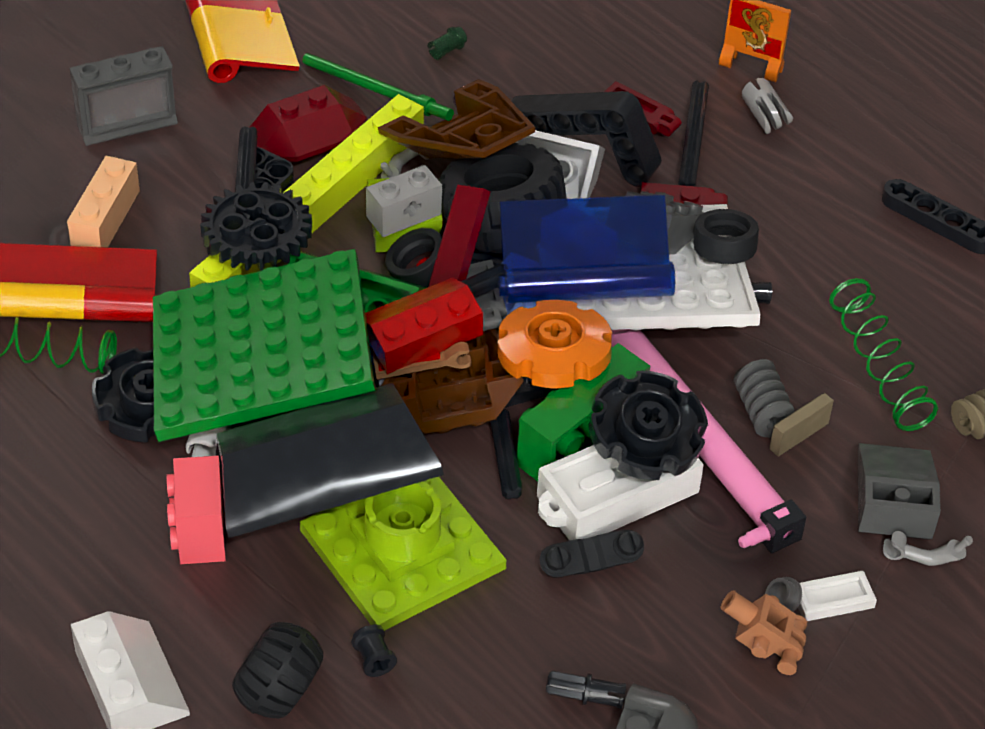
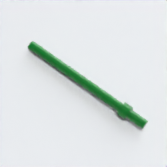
M306 53L303 56L302 62L307 66L393 99L400 94L423 106L425 116L434 115L447 121L453 118L454 110L436 103V100L424 94L415 95L310 53Z

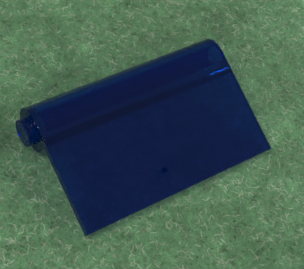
M665 195L500 202L504 276L498 277L499 297H505L507 304L530 303L542 300L574 301L674 296L676 284L673 262H669Z

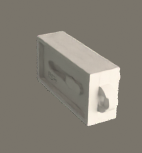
M594 445L539 468L537 485L538 513L547 522V525L560 527L569 541L609 533L699 493L704 464L698 458L687 471L678 476H674L669 471H663L660 480L637 479L618 471V461L614 458L603 459Z

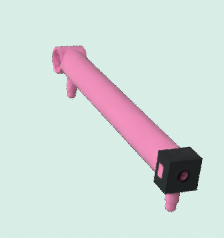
M612 330V347L618 343L649 364L650 371L662 373L678 380L677 388L682 392L687 393L691 391L641 330ZM702 404L707 416L708 426L702 437L705 439V444L700 457L758 526L747 532L744 536L739 537L738 543L740 547L746 548L762 542L772 554L802 540L806 515L792 499L785 502Z

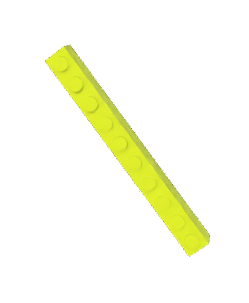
M398 94L284 191L293 190V198L301 196L303 205L309 206V214L312 215V233L367 186V179H374L383 171L380 167L381 163L386 162L388 164L394 155L407 149L379 134L378 127L403 115L424 124L423 106ZM219 254L209 255L189 272L190 287H195L201 283H212L229 279L235 275H246L260 270L257 264H252L251 268L245 271L244 263H240L235 268H232L231 259L220 263ZM269 263L264 265V269L272 267Z

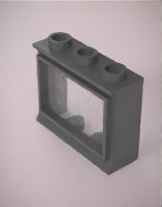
M163 46L69 68L77 127L86 146L178 124L172 78L173 65Z

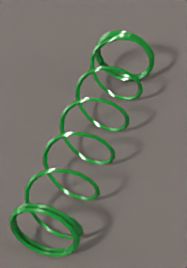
M859 278L842 282L831 293L830 305L834 310L843 313L841 317L843 329L849 334L855 335V351L860 356L868 358L866 370L871 378L881 382L879 389L881 399L887 404L895 406L892 417L897 428L904 431H913L926 426L934 419L938 412L936 401L925 397L928 387L922 385L909 389L899 398L897 403L887 400L882 392L884 382L898 381L911 374L915 368L913 362H903L889 370L883 379L875 377L870 371V360L884 358L895 353L902 344L901 340L892 338L882 342L872 351L870 356L864 355L857 347L858 336H867L881 331L887 325L888 317L879 315L869 319L859 328L857 333L850 331L844 323L845 313L861 312L874 303L876 295L871 293L869 282ZM856 283L866 285V293L855 297L846 307L834 305L836 294L844 287ZM870 295L873 297L872 302L867 306L854 310L863 305ZM863 297V298L860 299L857 303L852 304V303L855 302L857 299ZM885 318V324L879 329L868 333H860L871 321ZM898 341L899 345L893 351L884 355L873 356L884 344ZM907 364L912 366L911 370L905 375L885 380L897 368ZM920 388L925 389V393L919 398L906 403H900L910 392ZM923 402L933 404V411L923 421L909 426H903L899 423L900 416L908 408ZM897 406H901L896 413Z
M16 317L12 336L0 357L7 352L15 339V346L20 359L24 363H31L41 354L47 341V349L52 363L57 368H63L71 361L79 345L80 356L85 369L90 373H94L99 369L100 373L104 374L103 366L107 357L109 360L116 355L117 337L114 330H107L104 333L99 348L98 367L89 369L83 355V327L81 326L70 357L64 364L58 365L54 361L51 352V322L49 321L38 353L31 360H25L20 353L17 328L19 318Z

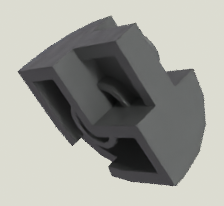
M633 683L625 698L624 709L616 729H699L697 719L688 704L672 695Z

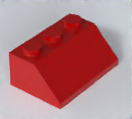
M453 277L365 313L369 343L387 375L445 351L455 343L467 342L483 335V312L468 285Z

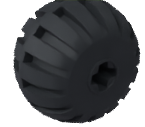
M274 622L264 631L238 670L232 684L233 691L239 702L249 712L267 718H283L295 707L311 684L323 661V650L317 639L305 628L287 622Z

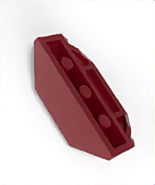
M322 85L267 104L251 126L257 129V147L280 156L289 162H298L336 148L367 121V116L352 98L326 85Z

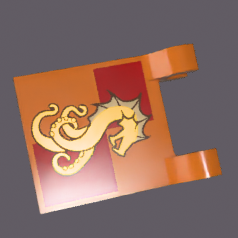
M730 0L724 45L720 54L719 65L731 68L733 58H737L738 52L768 61L764 79L776 83L778 74L782 73L785 61L783 57L791 10L760 0Z

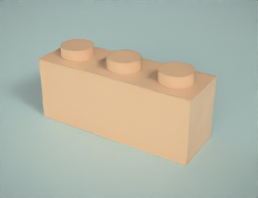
M105 156L67 220L71 246L108 248L140 192L137 162Z

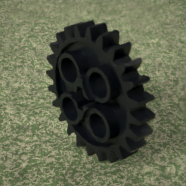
M250 182L249 189H243L238 184L236 185V192L233 193L230 190L224 189V198L214 196V204H206V213H201V237H203L204 247H209L210 255L219 254L220 263L231 259L232 268H235L240 263H244L245 271H248L252 264H257L260 271H263L266 263H269L272 267H277V260H282L288 264L290 263V254L299 257L300 247L307 248L308 239L312 238V215L309 214V206L303 205L301 196L293 198V190L291 189L281 193V185H277L271 190L268 189L267 182H264L261 188H256L255 184Z

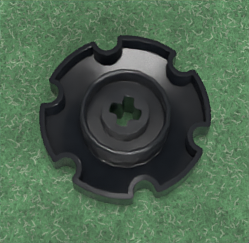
M153 346L149 351H140L137 347L115 355L103 366L104 376L96 377L93 381L92 397L97 418L99 421L108 420L110 432L126 440L148 442L150 437L156 436L154 432Z
M637 371L634 379H627L623 375H618L602 386L592 405V411L595 413H592L588 424L589 434L595 449L603 459L614 458L618 461V471L637 479L660 480L663 471H669L674 476H678L687 471L697 461L705 444V439L702 437L708 426L705 410L692 391L685 393L677 388L678 380L658 372Z

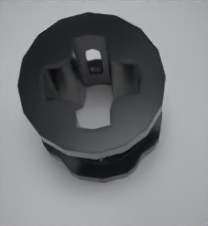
M377 624L360 628L353 634V639L351 640L352 646L360 652L363 658L364 673L370 677L384 675L390 672L397 664L395 653L390 651L385 643V631L381 625Z

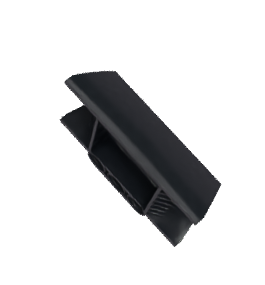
M393 383L377 387L373 392L310 406L223 431L216 435L215 456L219 455L225 526L229 538L444 475L441 463Z

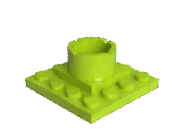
M440 477L323 510L300 521V531L370 625H381L384 631L506 569V558Z

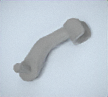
M407 148L394 155L388 164L386 162L381 163L380 167L383 170L381 178H392L401 174L402 166L417 155H420L425 160L429 158Z
M895 531L892 534L891 540H884L883 553L886 558L891 560L907 558L924 565L936 566L965 558V547L973 543V538L966 536L961 542L953 539L936 549L925 550L906 544V535L901 531Z

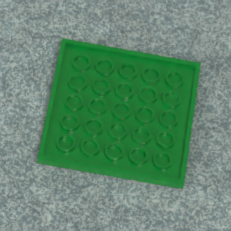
M356 250L336 251L322 257L302 259L296 263L284 266L268 267L263 271L246 275H235L229 279L212 283H201L195 287L178 291H167L161 295L153 296L154 432L158 442L375 391L359 261Z

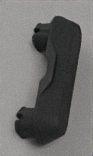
M620 530L590 538L556 543L547 546L541 552L539 558L540 566L547 575L552 577H564L605 570L638 560L644 551V541L638 532Z

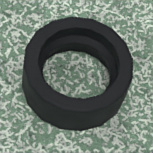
M733 209L707 211L701 214L695 221L694 250L700 257L719 264L745 262L752 258L757 251L758 222L752 216ZM718 235H728L732 237H722Z
M419 228L399 237L386 254L385 265L391 276L428 288L442 241V235L432 228ZM433 251L424 263L417 267L406 269L407 265L415 257L422 253Z

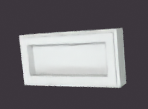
M857 571L799 583L802 588V599L797 608L801 616L807 621L872 609L875 608L877 599L864 571Z

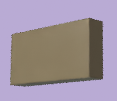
M825 393L821 394L775 424L770 442V450L779 457L829 424L834 400Z

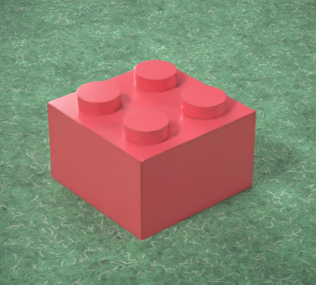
M219 455L173 458L174 474H167L168 497L174 496V498H169V504H167L171 550H179L180 564L226 561Z

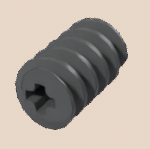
M768 359L756 360L740 368L734 375V383L756 433L761 437L770 438L772 437L774 425L794 413L795 409L793 404L789 402L790 398L787 392H785V387L780 381L778 372L775 371L774 363Z

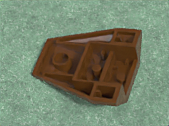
M480 79L454 90L458 114L454 115L450 121L443 120L428 127L403 115L378 127L379 134L429 159L485 158L535 133V126L499 87Z
M495 329L483 331V335L465 342L469 347L467 355H470L472 362L468 368L459 369L443 366L388 377L381 386L394 384L423 433H445L453 428L467 425L479 426L488 421L496 420L523 383V377L515 378L502 366L498 358L499 333Z

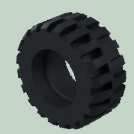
M515 142L485 158H458L457 161H452L447 166L439 179V182L442 184V217L444 227H446L457 184L484 188L491 192L475 249L483 253H488L489 251L506 253V250H522L524 246L530 244L534 246L540 243L541 218L568 206L563 169L560 161L548 150L542 147L537 149L533 144L519 145L518 142Z

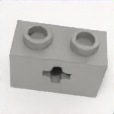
M426 165L366 187V217L382 237L434 218L442 213V184Z

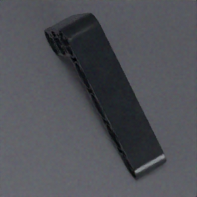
M629 92L518 95L511 100L535 126L536 131L557 136L606 134L624 179L633 186L641 187L642 182L647 183L661 165V155L638 98Z

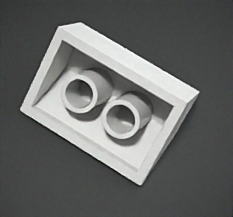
M536 130L535 133L517 141L519 145L533 144L537 149L542 147L552 153L560 161L563 169L568 205L586 208L598 179L605 148Z
M107 611L70 624L76 655L108 729H154L190 715L187 704L149 621Z

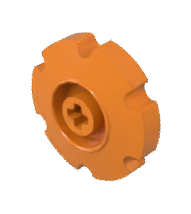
M566 300L537 301L535 307H519L508 314L499 326L498 358L508 373L515 378H521V376L532 379L531 384L543 388L573 387L574 381L579 379L591 381L607 368L611 360L612 330L608 322L593 309H578L576 302Z

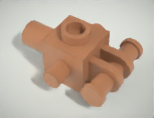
M734 590L729 592L722 601L721 610L739 622L735 639L750 648L751 653L755 657L766 659L773 653H776L781 657L777 665L778 671L785 675L795 674L797 670L796 662L802 658L803 647L806 643L804 630L807 627V620L782 605L776 596L765 594L752 603Z

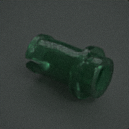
M449 27L444 35L428 43L429 53L434 59L439 60L454 49H462L467 42V35L461 27Z

